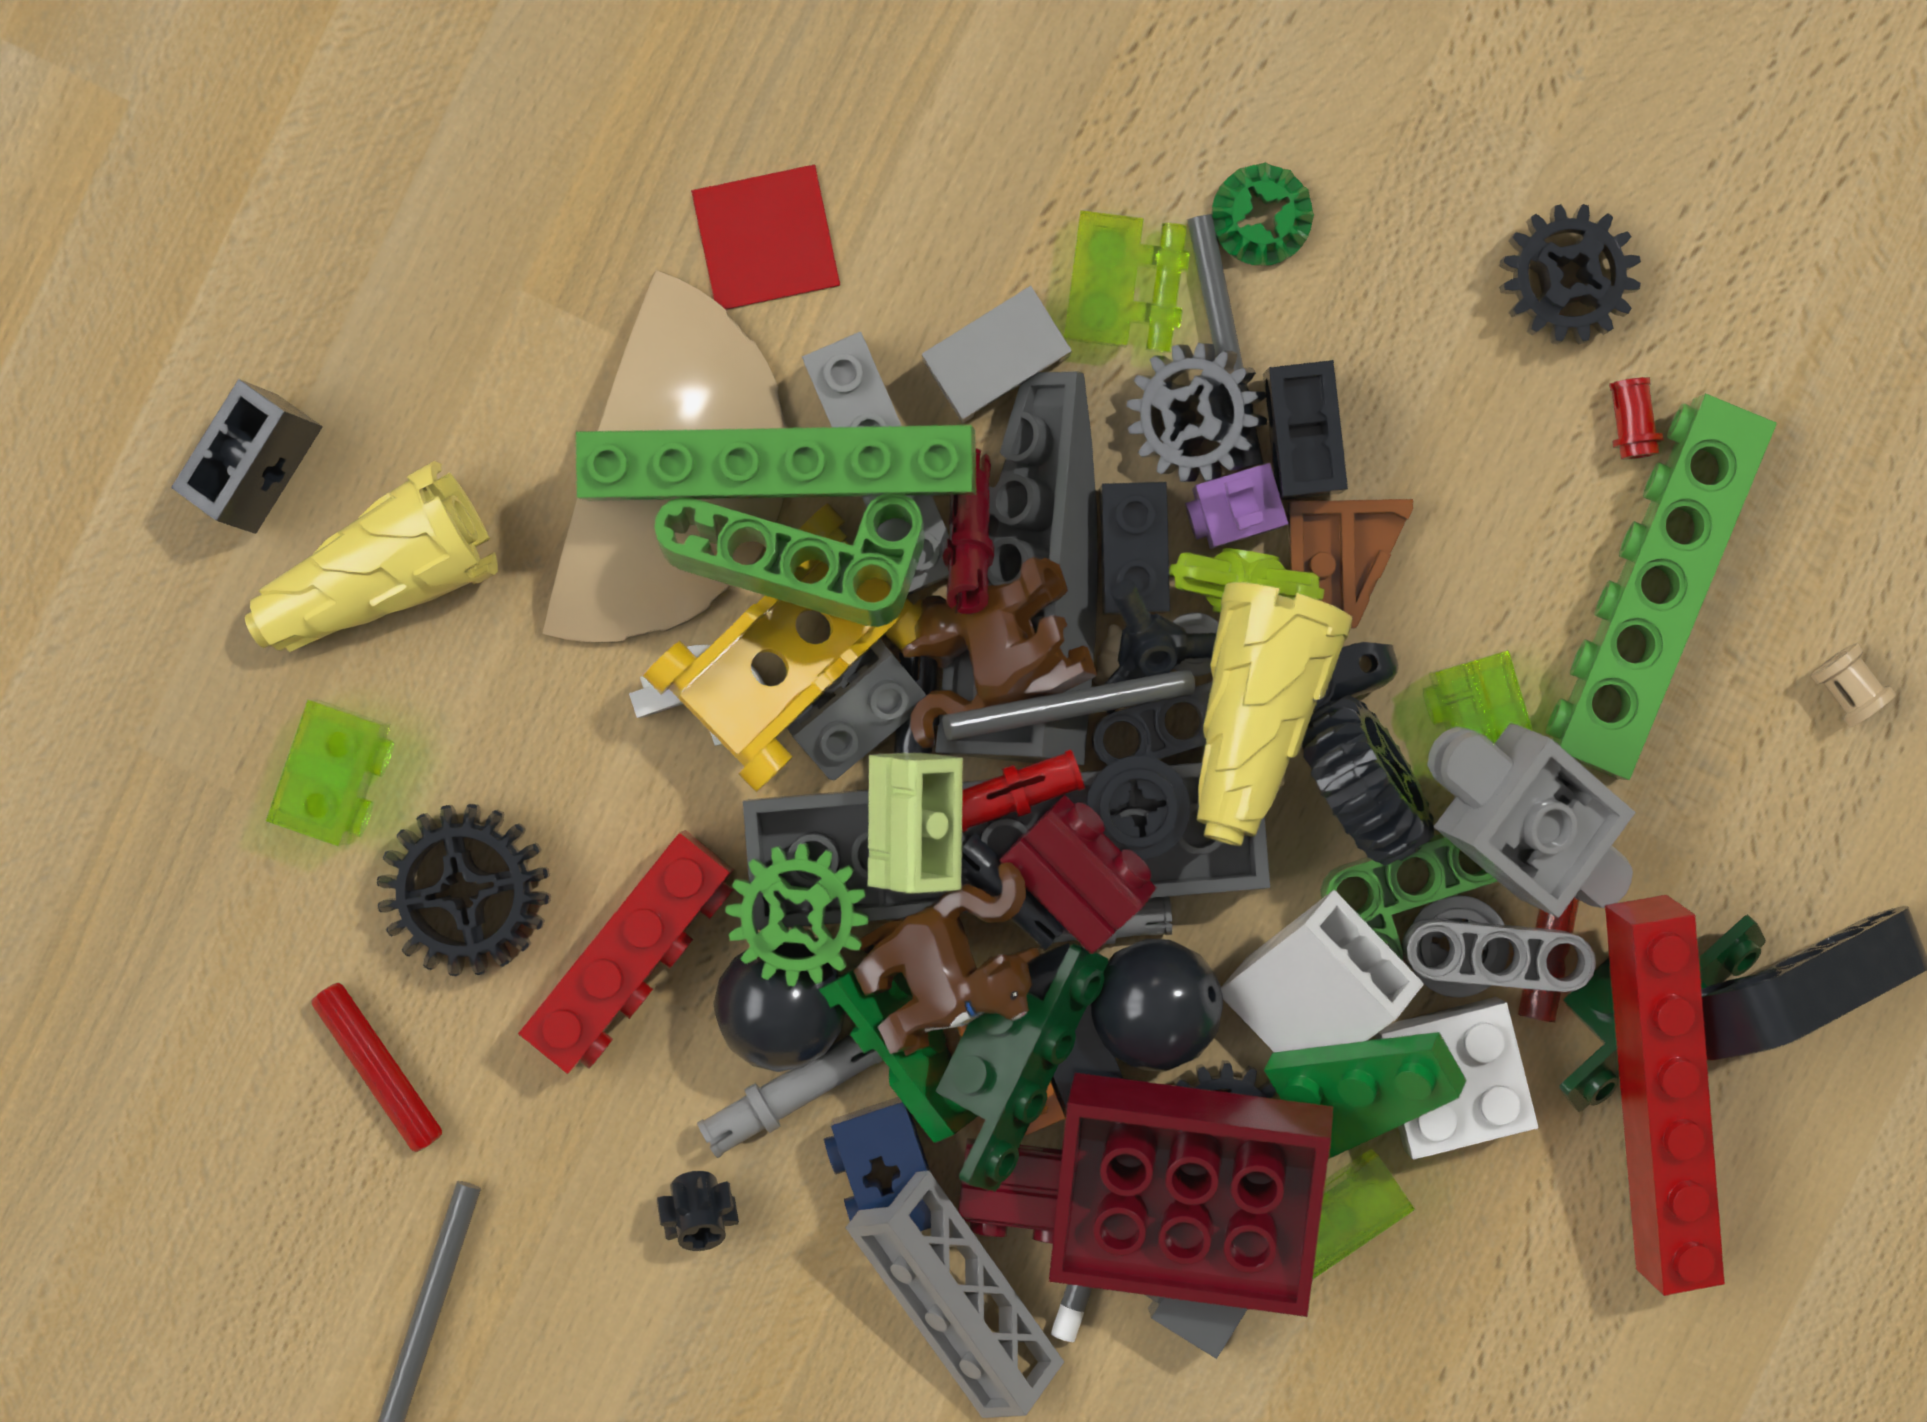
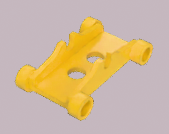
M828 503L821 507L799 529L848 544L845 541L848 536L840 529L845 520ZM819 560L805 561L798 566L794 577L802 583L813 584L826 576L829 567ZM873 578L862 583L856 594L866 602L875 603L886 598L892 588L884 580ZM764 596L758 603L750 606L698 658L679 640L645 672L643 677L661 695L669 689L744 766L738 774L757 793L793 758L776 738L884 635L901 652L903 648L916 640L914 627L922 614L921 603L923 600L920 599L914 605L906 598L899 616L890 624L880 627L865 626L820 612L829 621L831 628L830 636L823 643L812 644L803 640L796 629L797 617L801 613L811 611L812 609ZM769 652L779 656L786 666L785 680L776 686H766L758 682L751 670L752 659L756 655Z

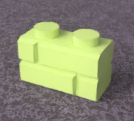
M928 753L869 755L868 886L904 893L961 889L963 758Z

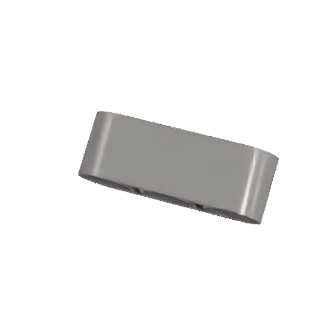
M1432 918L1423 919L1412 924L1404 933L1401 943L1403 958L1407 965L1422 977L1438 981L1568 992L1576 991L1585 986L1592 978L1596 966L1595 954L1589 943L1580 936L1555 929ZM1429 932H1442L1449 941L1450 950L1448 957L1437 966L1428 967L1422 965L1417 957L1416 948L1418 941ZM1504 937L1510 941L1513 947L1514 956L1512 962L1501 972H1490L1485 969L1482 963L1481 953L1483 947L1494 938ZM1569 943L1577 952L1578 962L1576 968L1566 977L1555 978L1550 975L1547 969L1546 959L1548 953L1558 944Z

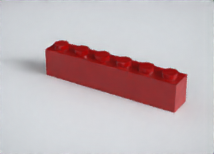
M1668 895L1605 905L1636 1270L1663 1296L1724 1285L1696 916Z

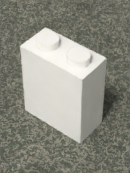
M1333 890L1249 955L1223 984L1221 990L1223 999L1273 1052L1367 1041L1398 1018L1424 983L1348 903Z

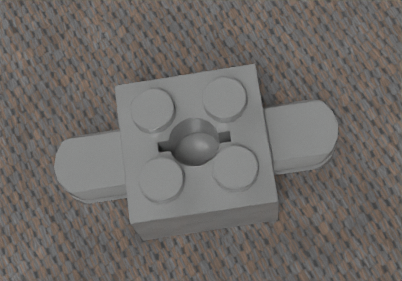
M1510 722L1495 744L1483 734L1461 727H1454L1443 732L1434 741L1429 752L1428 768L1433 777L1456 796L1434 828L1517 898L1559 918L1574 897L1590 906L1605 908V905L1617 903L1626 895L1631 885L1633 869L1627 858L1614 848L1612 844L1636 812L1551 738Z

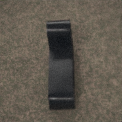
M1896 907L1868 916L1755 975L1726 980L1702 988L1707 1060L1711 1061L1758 1053L1792 1043L1927 970V954L1909 907Z

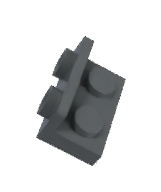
M879 639L787 729L830 780H836L911 718L916 704L926 694L882 640Z

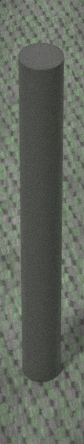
M1212 214L1190 218L1187 222L1212 343L1214 344L1215 357L1222 351H1234L1237 353V360L1233 369L1244 368ZM1229 394L1228 398L1231 406L1232 415L1234 416L1233 401L1231 395ZM1252 427L1250 435L1259 443L1256 427ZM1260 446L1258 450L1254 451L1242 449L1238 451L1244 465L1240 469L1264 464Z
M1186 669L947 714L943 717L944 733L946 738L952 741L1192 695L1195 692V680L1192 672Z
M464 1181L456 1182L378 1422H405L481 1191L479 1186Z

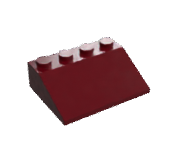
M1075 1073L1067 1104L1049 1282L1308 1317L1331 1143L1333 1106Z

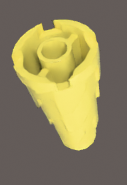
M433 461L407 476V482L376 500L357 520L326 539L313 555L259 589L258 592L261 595L250 600L251 612L245 615L247 628L256 643L262 648L271 645L276 650L283 651L287 649L291 652L341 629L369 623L392 612L436 599L471 582L479 584L498 572L495 552L480 559L476 546L490 540L489 535L473 504L453 475L448 473L437 479V474L442 472V464L437 461Z
M1245 582L1227 583L1221 599L1222 608L1210 664L1213 682L1203 725L1206 745L1198 786L1199 810L1197 821L1206 825L1204 836L1235 846H1242L1244 836H1256L1261 820L1272 806L1290 758L1295 757L1300 750L1316 702L1325 696L1344 641L1348 638L1352 625V617L1332 605L1296 593L1295 600L1278 596L1279 588Z

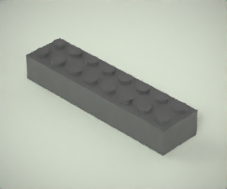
M1202 762L1170 764L1169 766L1179 774L1188 790L1191 804L1190 819L1185 833L1173 848L1160 856L1143 860L1151 872L1150 881L1157 887L1150 898L1270 888L1265 816L1261 820L1256 836H1244L1242 846L1230 845L1205 837L1206 825L1197 821L1199 810L1198 786ZM1102 770L1080 772L1085 789L1079 791L1077 789L1030 806L1031 813L1018 817L1017 812H1013L968 828L967 831L962 832V846L966 844L974 833H977L980 839L1002 858L1010 847L1064 795L1074 804L1079 802L1086 804L1089 788ZM991 779L963 781L962 790ZM1136 779L1130 780L1132 790L1129 791V802L1120 804L1119 808L1110 809V815L1120 814L1121 817H1132L1135 826L1139 828L1140 836H1145L1144 825L1147 824V814L1151 811H1156V807L1166 806V800L1155 801V799H1145L1141 789L1137 788ZM869 789L756 798L743 801L748 863L756 858L763 862L766 867L773 864L771 858L772 848L776 846L782 848L787 859L795 858L798 845L800 843H807L809 859L817 861L828 849L833 852L829 868L837 872L841 868L850 865L854 870L845 882L848 890L855 888L865 889L866 896L854 903L853 909L855 912L868 915V921L906 918L935 903L947 892L904 893L868 886ZM748 865L749 882H752L755 876ZM788 871L780 874L791 886L812 887L821 879V877L806 871ZM961 874V886L969 884L975 887ZM761 891L756 898L754 906V921L757 930H762L769 924L770 903L765 899ZM777 891L784 899L783 904L788 911L782 919L783 924L787 928L797 924L813 926L808 919L810 912L814 909L809 901L805 899L802 903L795 904L789 898L785 899ZM837 896L825 907L824 925L841 923V906Z

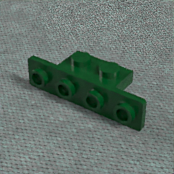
M1748 914L1742 917L1709 949L1699 956L1701 989L1723 982L1730 975L1739 976L1745 973L1760 957L1761 947L1765 944L1766 939L1758 923ZM1609 958L1594 971L1592 978L1585 986L1572 991L1563 999L1567 1007L1604 1044L1559 1086V1089L1569 1103L1578 1112L1583 1111L1589 1104L1595 1106L1605 1101L1613 1094L1620 1082Z
M1073 943L1069 947L1044 1000L1028 992L1026 996L1028 1012L1023 1017L1010 1021L999 1014L983 1013L967 1025L935 1091L986 1119L959 1174L960 1180L971 1186L997 1191L1001 1183L1014 1171L1019 1158L1018 1148L1030 1123L1039 1117L1047 1101L1046 1090L1058 1065L1067 1059L1074 1047L1076 1040L1075 1030L1087 1006L1101 992L1104 983L1103 972L1108 964L1107 957L1097 952L1091 954L1086 948Z

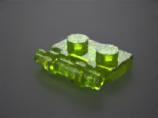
M1080 210L1064 339L1127 348L1130 323H1137L1149 326L1146 343L1147 351L1171 353L1174 329L1181 328L1183 309L1177 307L1181 272H1188L1190 252L1184 250L1187 226L1177 223H1162L1159 246L1141 244L1144 218ZM1138 266L1156 269L1152 303L1133 301Z

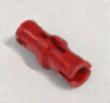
M1067 750L1064 754L1016 770L1015 765L1002 768V776L963 789L962 832L967 831L968 828L1013 812H1017L1018 817L1031 813L1030 806L1077 789L1078 791L1085 789L1072 750Z

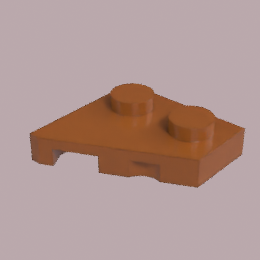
M1413 499L1288 502L1289 570L1316 574L1319 577V587L1324 589V597L1321 601L1349 614L1352 617L1350 629L1357 628L1366 610L1378 579L1381 578L1391 557L1392 549L1406 520L1409 519L1413 511Z

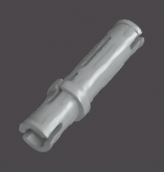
M848 1035L831 1045L826 1054L805 1067L789 1070L760 1088L756 1083L744 1089L746 1096L705 1120L702 1119L697 1122V1125L706 1142H710V1149L719 1158L724 1152L765 1128L769 1133L781 1127L780 1119L883 1060L874 1049L864 1053L851 1035Z

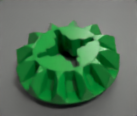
M1266 162L1239 168L1230 175L1219 187L1213 200L1211 211L1217 240L1221 246L1237 260L1255 266L1274 265L1292 257L1306 242L1314 219L1309 189L1294 176L1291 170L1273 166ZM1250 190H1253L1255 196L1260 197L1264 204H1271L1273 202L1278 204L1283 200L1287 203L1273 217L1274 232L1277 238L1274 239L1270 230L1266 231L1261 223L1252 226L1247 224L1242 228L1238 226V224L1245 221L1246 216L1253 210Z

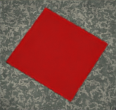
M815 164L691 190L714 301L725 310L841 286Z

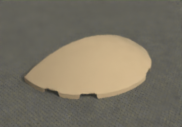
M656 270L627 343L598 431L788 428V426L784 423L783 410L777 393L778 385L767 361L754 340H750L738 324L728 316L727 311L705 293L678 278ZM577 498L542 634L566 640L594 643L620 642L628 637L640 636L657 630L667 631L709 609L712 601L724 593L731 585L682 571L672 566L664 557L654 527L658 512L670 500L587 501ZM784 498L698 499L777 523L784 502ZM690 525L686 533L680 534L675 532L678 544H685L689 535L700 537L696 525ZM753 541L742 543L736 548L732 559L739 564H754L765 546ZM710 543L714 556H716L717 544Z

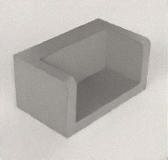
M1029 286L922 353V360L961 422L965 423L974 417L975 412L1053 363L1057 361L1061 363L1069 358L1072 350L1032 286Z

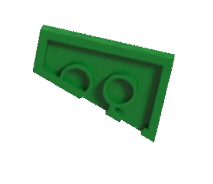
M860 964L818 989L826 998L830 1008L840 1004L857 1027L853 1028L850 1035L861 1050L866 1053L874 1049L889 1067V1086L934 1143L956 1134L978 1117L975 1113L935 1092L952 1058L946 1046L943 1029L928 1032L929 1046L923 1050L909 1055H905L904 1051L890 1054L878 1027L889 1015L913 999L911 990L902 972L893 977L891 989L879 995H864L854 973V970Z
M1440 1032L1274 1052L1264 1068L1266 1075L1281 1100L1333 1106L1332 1133L1328 1159L1459 1099L1467 1081Z

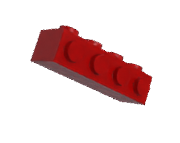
M688 831L679 832L519 1031L518 1035L567 1074L580 1062L590 1069L613 1041V1038L605 1033V1030L621 1012L630 1019L654 990L645 981L661 962L670 969L694 939L686 934L685 931L701 912L711 919L734 889L726 884L725 881L735 869Z

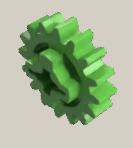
M800 843L795 852V858L787 859L782 848L776 846L772 848L771 858L773 864L766 867L763 862L756 858L748 863L751 872L755 876L752 882L742 879L734 881L732 887L742 894L744 898L742 903L727 905L726 913L734 917H740L742 925L735 928L728 935L732 941L746 939L750 947L741 958L744 964L755 960L757 957L765 961L762 978L768 980L776 972L777 968L786 970L788 986H795L800 971L808 970L810 977L817 984L823 981V964L829 962L832 967L839 971L846 967L844 957L839 952L843 946L852 950L860 949L863 942L850 932L852 926L868 924L869 916L861 912H855L853 909V904L864 898L866 892L862 888L848 890L845 882L854 871L850 865L841 868L837 872L829 868L832 862V851L827 849L817 861L809 859L807 843ZM788 871H806L821 877V879L812 887L791 886L780 874ZM761 891L765 899L770 903L769 924L758 932L754 921V906L756 898ZM777 891L785 899L789 898L795 904H800L805 899L812 904L814 909L810 912L808 919L813 925L812 931L818 938L809 929L805 930L799 924L794 925L790 929L783 924L782 919L788 911L783 904L784 899ZM837 896L841 906V925L836 938H834L829 929L824 925L826 905ZM783 942L804 943L815 955L793 958L781 955L774 950Z

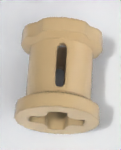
M1858 643L1846 647L1810 675L1816 684L1824 683L1844 709L1846 714L1843 720L1849 728L1872 716L1896 696V693L1890 686L1882 687L1860 656L1863 650Z

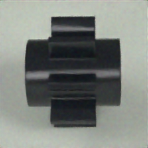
M690 1171L677 1176L670 1184L671 1196L657 1197L660 1226H664L665 1238L668 1241L677 1238L678 1244L689 1251H705L720 1245L726 1237L725 1226L738 1225L739 1223L735 1196L731 1194L730 1183L726 1181L718 1184L715 1175L706 1171Z

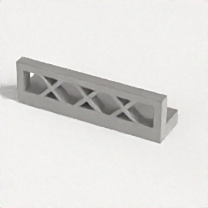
M930 1171L916 1172L889 1207L859 1210L845 1228L981 1417L1026 1416L1063 1365L1064 1360ZM921 1199H923L931 1211V1236H923L909 1216ZM949 1247H957L965 1258V1285L958 1284L950 1274ZM984 1295H991L999 1306V1333L992 1332L984 1321ZM1018 1342H1024L1038 1361L1027 1379L1018 1369Z

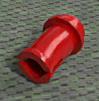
M1650 377L1625 379L1609 384L1610 391H1612L1618 439L1613 440L1612 443L1613 448L1620 449L1621 460L1658 455V442L1664 441L1663 433H1656L1649 386L1651 385Z

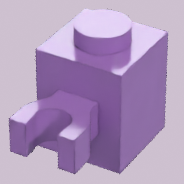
M1270 463L1197 484L1192 488L1195 500L1185 503L1195 539L1207 537L1210 549L1288 525Z

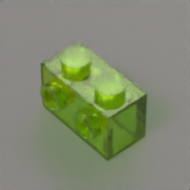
M308 699L266 822L336 846L350 844L352 835L361 837L367 827L373 809V801L365 799L373 774L379 777L383 776L393 752L394 741L386 738L391 724L322 700Z

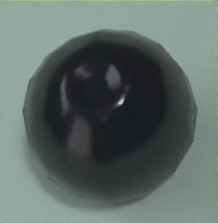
M1145 939L1115 952L1110 957L1103 972L1104 983L1101 992L1091 1003L1092 1022L1106 1049L1119 1060L1146 1071H1169L1198 1058L1214 1040L1219 1030L1223 1008L1221 986L1205 959L1199 953L1170 939Z
M783 942L774 950L781 955L793 958L815 955L804 943ZM745 951L737 955L719 978L713 1003L718 1026L730 1050L754 1067L776 1072L803 1068L826 1054L842 1031L846 1011L840 1004L830 1008L826 998L818 989L839 977L836 969L829 962L823 964V981L817 984L810 977L808 970L800 971L796 985L788 986L786 970L777 968L776 972L766 980L762 978V971L765 965L763 959L757 957L755 960L744 964L741 958Z

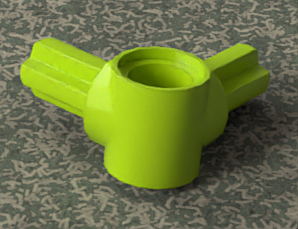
M1223 548L1222 552L1214 558L1186 552L1180 554L1177 564H1171L1169 569V575L1175 577V587L1177 589L1205 595L1206 599L1213 605L1212 611L1221 613V599L1225 585L1232 582L1253 583L1279 588L1278 596L1294 600L1296 593L1319 601L1323 600L1324 589L1319 587V577L1316 574L1286 570L1281 562H1279V557L1258 552Z

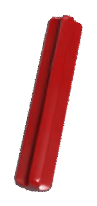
M335 983L315 995L311 1000L313 1008L409 1148L414 1152H418L439 1139L442 1135L441 1127L345 987L340 983Z

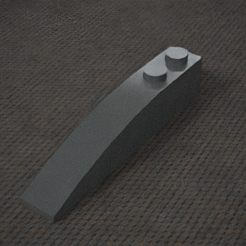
M1078 371L1040 372L1019 386L1000 450L1001 455L1006 458L995 488L989 486L990 512L988 535L995 549L993 564L991 567H988L987 581L988 586L1012 583L1020 577L1021 564L1032 557L1040 560L1047 558L1060 564L1068 591L1059 600L1040 610L1031 619L1035 634H1037L1041 619L1052 615L1065 617L1067 627L1063 629L1065 641L1060 646L1061 651L1068 657L1069 650L1086 646L1089 648L1094 663L1098 587L1097 505L1084 374ZM967 649L947 668L943 669L942 690H951L966 700L973 701L977 692L974 684L970 653ZM1092 679L1065 692L1090 688ZM1089 714L949 741L944 733V715H939L936 753L1038 763L1064 754L1065 751L1071 749L1077 764L1084 765Z

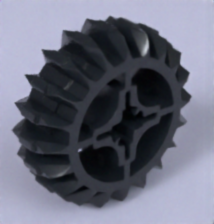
M1346 695L1337 701L1331 700L1314 710L1301 744L1304 749L1303 757L1311 768V776L1316 780L1321 790V795L1327 800L1333 815L1343 825L1345 833L1354 839L1358 849L1365 851L1368 858L1384 866L1398 859L1403 861L1418 852L1422 845L1434 837V817L1429 810V802L1422 793V785L1415 778L1411 765L1401 753L1400 746L1396 745L1391 738L1388 729L1382 726L1377 715L1371 712L1365 703L1350 695Z
M478 804L467 805L464 811L463 823H459L457 812L453 805L442 806L440 809L442 827L440 828L428 813L421 814L416 820L423 837L419 838L412 831L402 829L398 832L397 838L408 850V853L405 855L398 851L389 850L383 856V860L387 864L399 868L398 876L387 874L377 877V886L395 888L396 898H389L379 902L378 909L379 912L384 913L398 909L402 919L391 923L386 928V931L391 937L401 934L407 929L411 932L413 937L404 944L402 949L406 956L415 954L423 945L427 946L429 950L424 958L423 966L428 970L435 969L440 963L443 954L448 955L447 969L450 976H458L462 973L465 957H469L471 968L475 975H482L488 969L487 952H490L495 962L503 967L511 962L510 952L505 945L506 941H509L515 948L521 951H525L531 945L528 936L519 929L520 926L524 925L531 929L539 930L545 923V920L540 915L528 910L530 904L546 905L550 903V893L532 891L533 881H541L550 876L549 868L539 867L529 871L526 860L537 856L541 852V848L538 843H535L519 851L515 843L524 835L526 828L519 823L512 826L505 835L501 834L499 830L503 824L505 814L500 810L492 811L485 825H480L481 811ZM463 837L477 839L491 846L502 856L510 870L497 873H487L480 870L474 864L471 851L466 850ZM444 841L446 855L443 856L444 873L442 878L434 886L415 890V879L422 860L433 847ZM458 872H462L466 882L476 881L477 884L494 883V886L479 890V894L469 897L474 903L470 908L466 907L462 897L452 898L451 895L435 897V893L448 890L450 885L459 882L454 877ZM514 889L513 905L508 918L496 933L484 939L482 923H485L484 906L486 901L492 894ZM441 907L448 910L456 921L457 929L462 930L465 942L447 938L435 931L423 918L419 909Z

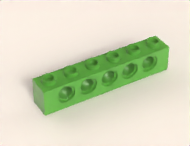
M1706 393L1694 398L1690 406L1682 403L1678 408L1667 435L1668 439L1675 441L1666 465L1660 462L1655 465L1643 492V498L1651 501L1642 524L1635 521L1632 522L1622 541L1619 557L1626 559V563L1617 583L1610 580L1607 582L1597 602L1594 616L1602 618L1595 638L1593 642L1585 639L1573 660L1570 675L1578 678L1568 701L1561 698L1558 700L1546 727L1545 733L1553 736L1552 740L1578 763L1617 779L1630 780L1777 425L1776 422ZM1698 450L1709 452L1718 463V475L1711 485L1700 483L1691 472V459ZM1674 509H1681L1687 512L1694 522L1693 536L1686 544H1679L1673 541L1667 533L1666 520ZM1652 567L1662 570L1670 582L1669 594L1659 604L1648 600L1641 588L1644 574ZM1628 626L1638 629L1643 634L1646 642L1643 656L1634 663L1624 660L1617 650L1618 636ZM1605 685L1613 687L1619 693L1622 702L1619 714L1609 722L1599 719L1592 707L1594 694Z
M972 425L576 432L577 498L587 501L673 500L680 497L695 499L874 497L888 493H902L906 496L976 495L975 429Z

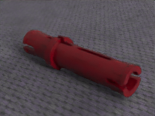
M975 448L976 495H950V537L943 544L942 559L949 571L946 602L952 609L957 605L958 593L956 612L961 614L978 613L988 605V567H991L994 561L995 547L988 535L991 460L988 454L983 455L980 468L981 450Z

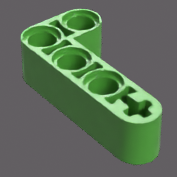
M902 493L879 495L869 503L864 512L853 546L687 497L670 500L662 506L656 516L654 527L664 557L672 566L682 571L872 627L890 624L902 611L923 550L925 537L919 507L911 498ZM893 518L902 519L912 527L905 538L895 542L886 541L877 534L879 526L886 520ZM690 525H696L700 537L689 535L685 544H678L675 532L680 534L686 533ZM753 541L759 542L766 547V552L762 559L754 564H739L732 559L736 548L742 543ZM710 543L717 544L716 556H714ZM819 560L829 567V571L822 580L808 584L802 583L794 577L795 571L803 562ZM873 578L882 579L892 587L886 598L875 603L866 602L856 594L862 583Z
M1439 834L1422 845L1418 852L1403 861L1398 859L1384 866L1366 857L1340 865L1331 870L1323 879L1320 893L1322 899L1331 891H1336L1338 885L1346 878L1360 877L1368 888V897L1362 908L1355 912L1403 961L1402 946L1392 918L1393 914L1498 881L1484 869L1477 873H1466L1459 864L1458 854L1460 849L1444 835ZM1419 857L1428 867L1429 877L1422 889L1417 892L1407 893L1400 888L1397 882V872L1405 860Z

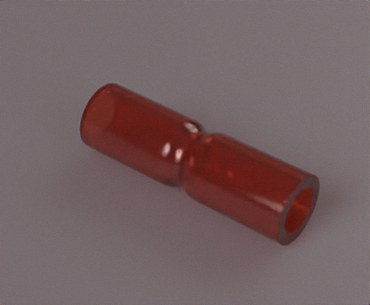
M1574 897L1559 918L1539 909L1535 928L1562 930L1573 934L1580 900ZM1558 944L1548 953L1546 964L1551 976L1555 978L1565 977V958L1570 951L1571 944ZM1523 988L1517 1015L1555 1023L1561 992Z

